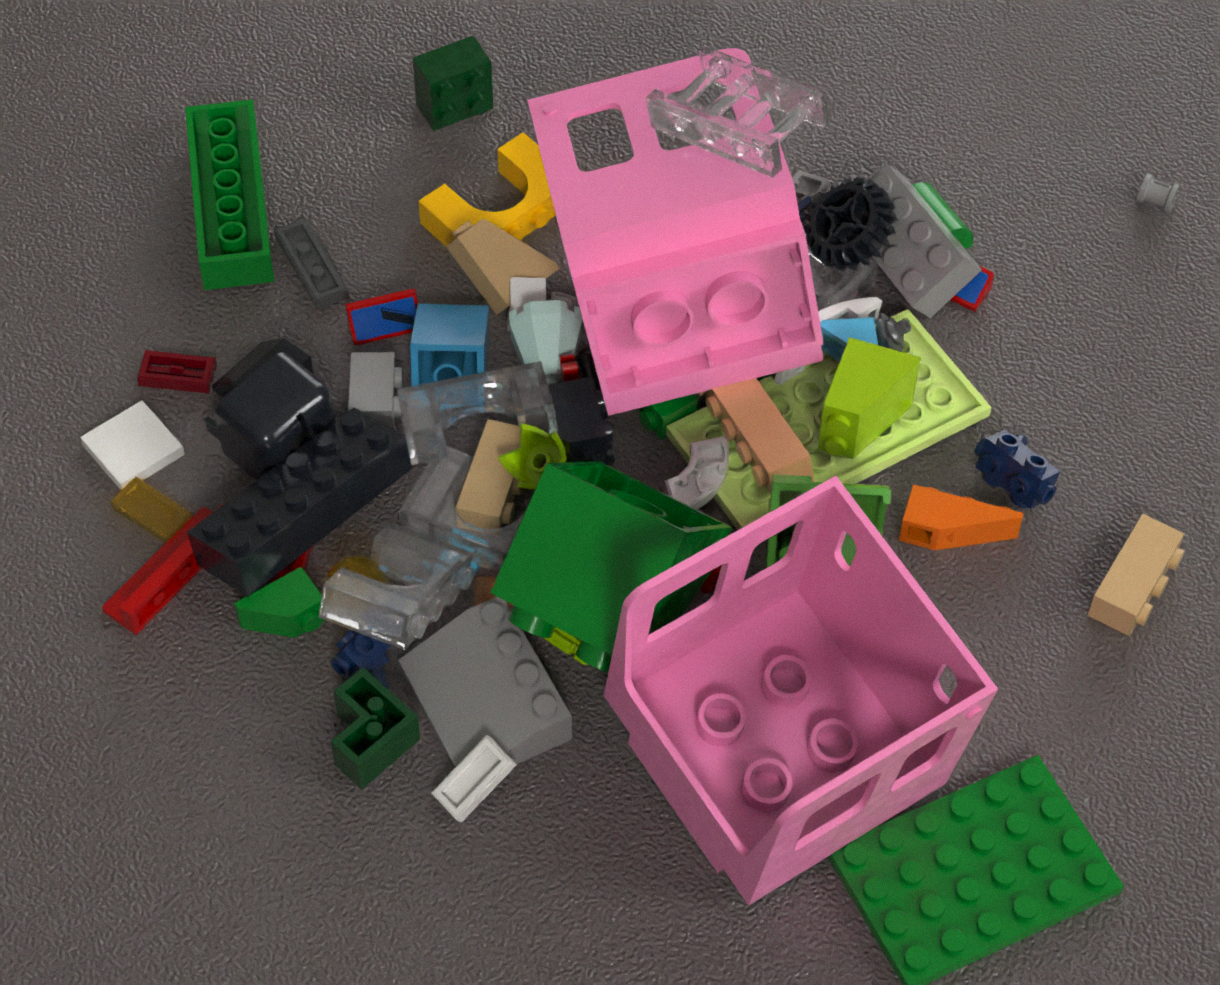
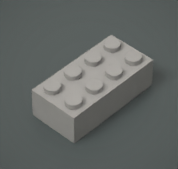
M886 163L870 181H874L888 193L896 207L893 212L896 214L898 221L892 224L896 234L887 237L890 247H881L879 250L881 258L874 255L872 257L911 307L931 318L982 269L906 176Z

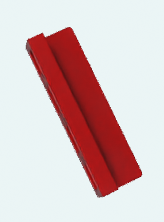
M202 507L102 606L103 612L137 635L202 569L196 563L187 532L213 512L206 507Z

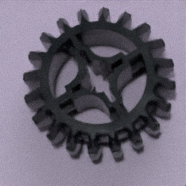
M856 176L852 181L844 177L840 186L837 183L831 182V190L829 192L820 191L822 198L818 202H811L814 208L813 212L805 214L809 222L803 227L807 235V246L811 248L810 251L813 256L821 260L827 267H835L843 272L847 267L850 270L857 271L860 262L863 265L869 266L870 258L873 255L881 258L879 250L882 246L890 247L887 237L896 234L895 228L892 226V224L898 221L896 214L893 212L896 207L888 193L869 179L865 181L863 178Z

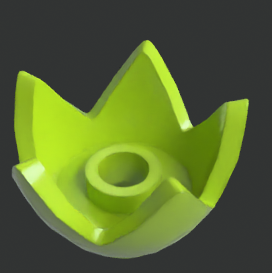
M522 423L519 430L520 447L498 457L503 467L518 480V488L536 489L546 464L566 462V451L556 431L549 434L538 427ZM546 459L545 465L540 468L541 463Z

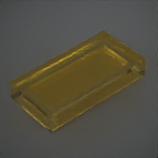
M138 477L131 480L110 501L114 510L164 543L192 518L191 512Z

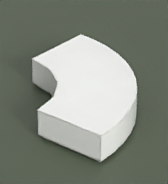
M726 436L690 443L691 458L688 466L678 476L665 480L666 494L695 509H699L708 503L719 491L727 475L729 446Z

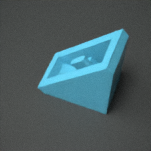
M874 317L822 320L820 322L824 345H821L822 351L839 363L849 337L878 345Z

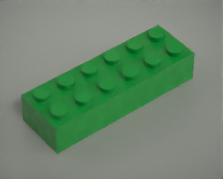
M253 99L185 107L198 258L204 290L275 282L258 127Z

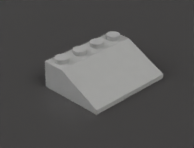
M499 597L465 610L398 660V665L454 768L486 735L492 737L517 764L572 740V716L523 630L508 620L511 610L506 601Z

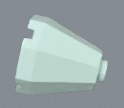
M562 300L530 301L523 305V312L516 314V309L509 312L510 339L531 386L538 388L541 392L549 393L548 384L563 382L559 356L574 354V357L576 356L582 335V315L580 307L574 305V311L568 309L567 302Z

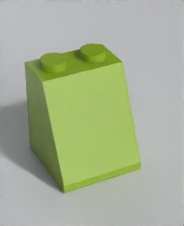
M849 337L823 404L818 449L827 451L835 456H845L854 459L907 412L913 404L921 357Z

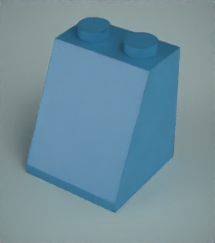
M418 304L410 343L412 408L485 410L489 352V305Z

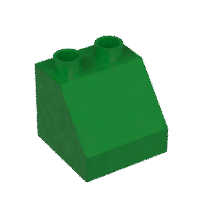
M602 462L547 463L490 593L514 605L508 617V620L513 625L543 638H551L557 627L581 640L575 653L579 659L597 669L609 672L622 605L626 597L644 582L727 537L732 527ZM712 570L668 594L655 605L649 634L682 616Z

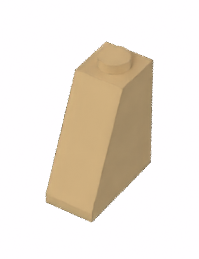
M484 218L475 225H472L470 221L461 225L452 232L456 239L446 246L496 315L510 306L509 282L512 277L547 278L560 268L555 261Z

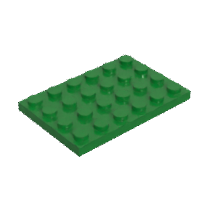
M1039 755L883 823L827 857L902 985H926L1119 895L1124 888L1117 874Z

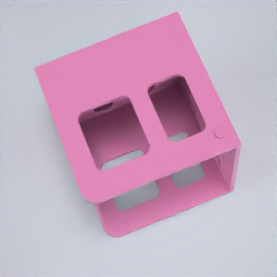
M736 48L722 49L527 100L608 416L824 361L821 347L824 343L806 235L799 216L794 182L752 63L745 51ZM713 82L722 83L725 86L738 130L732 135L674 150L662 149L649 111L648 102L655 97ZM608 109L620 110L625 121L634 156L624 163L588 172L581 171L575 159L567 128L568 122L577 117Z
M834 476L651 578L633 590L626 597L622 605L604 697L630 733L629 746L717 873L722 870L726 872L749 906L945 785L998 688L838 477ZM796 523L786 555L775 564L744 581L755 547ZM846 533L852 537L856 545V553L851 566L847 564L841 552ZM722 565L714 594L707 602L649 634L655 605L662 598ZM946 665L953 671L957 679V686L951 698L943 692L939 682Z

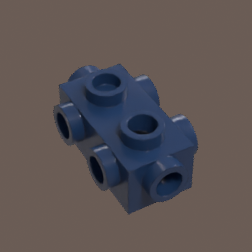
M1003 430L990 437L986 436L981 439L974 451L979 457L975 467L984 473L983 480L987 484L994 487L1001 486L1011 494L1010 500L1012 503L1021 508L1032 509L1040 504L1045 505L1052 499L1057 489L1055 483L1060 471L1051 465L1045 457L1028 448L1025 436L1020 434L1013 435Z
M391 599L383 608L376 603L361 618L365 625L357 633L353 629L349 630L335 644L340 650L331 659L330 664L340 676L349 679L364 667L388 690L390 689L381 669L390 660L385 651L415 622L409 616L406 606L397 599Z

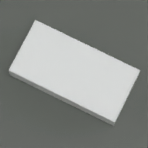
M486 735L431 793L457 821L462 823L511 772L517 763L492 737Z

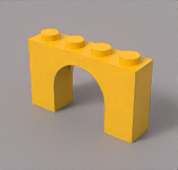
M524 132L497 149L498 172L525 195L520 203L504 211H482L469 205L444 183L418 200L420 224L445 246L456 239L452 232L467 221L475 225L484 218L520 241L535 229L545 226L556 214L539 145Z

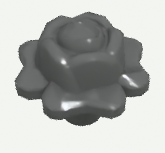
M884 313L880 314L879 318L875 321L878 345L902 352V349L906 347L904 334L911 331L909 321L904 318L896 322L894 318H889Z

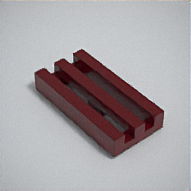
M145 350L137 376L138 385L209 394L211 390L210 382H213L214 379L213 371H216L217 368L216 358ZM150 364L166 365L169 367L151 366ZM184 368L202 369L204 371L187 370Z

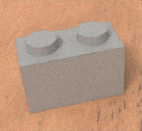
M395 352L351 353L348 411L355 407L395 429V418H402V396H396V388H403V367H396Z

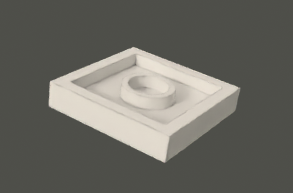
M143 400L80 437L83 447L122 493L185 455L180 442Z

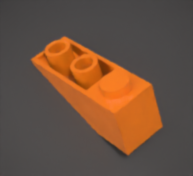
M913 484L902 520L899 541L932 550H942L1017 539L1024 513L1014 511L1006 506H995L976 501L971 497H960L941 492L933 487H922Z

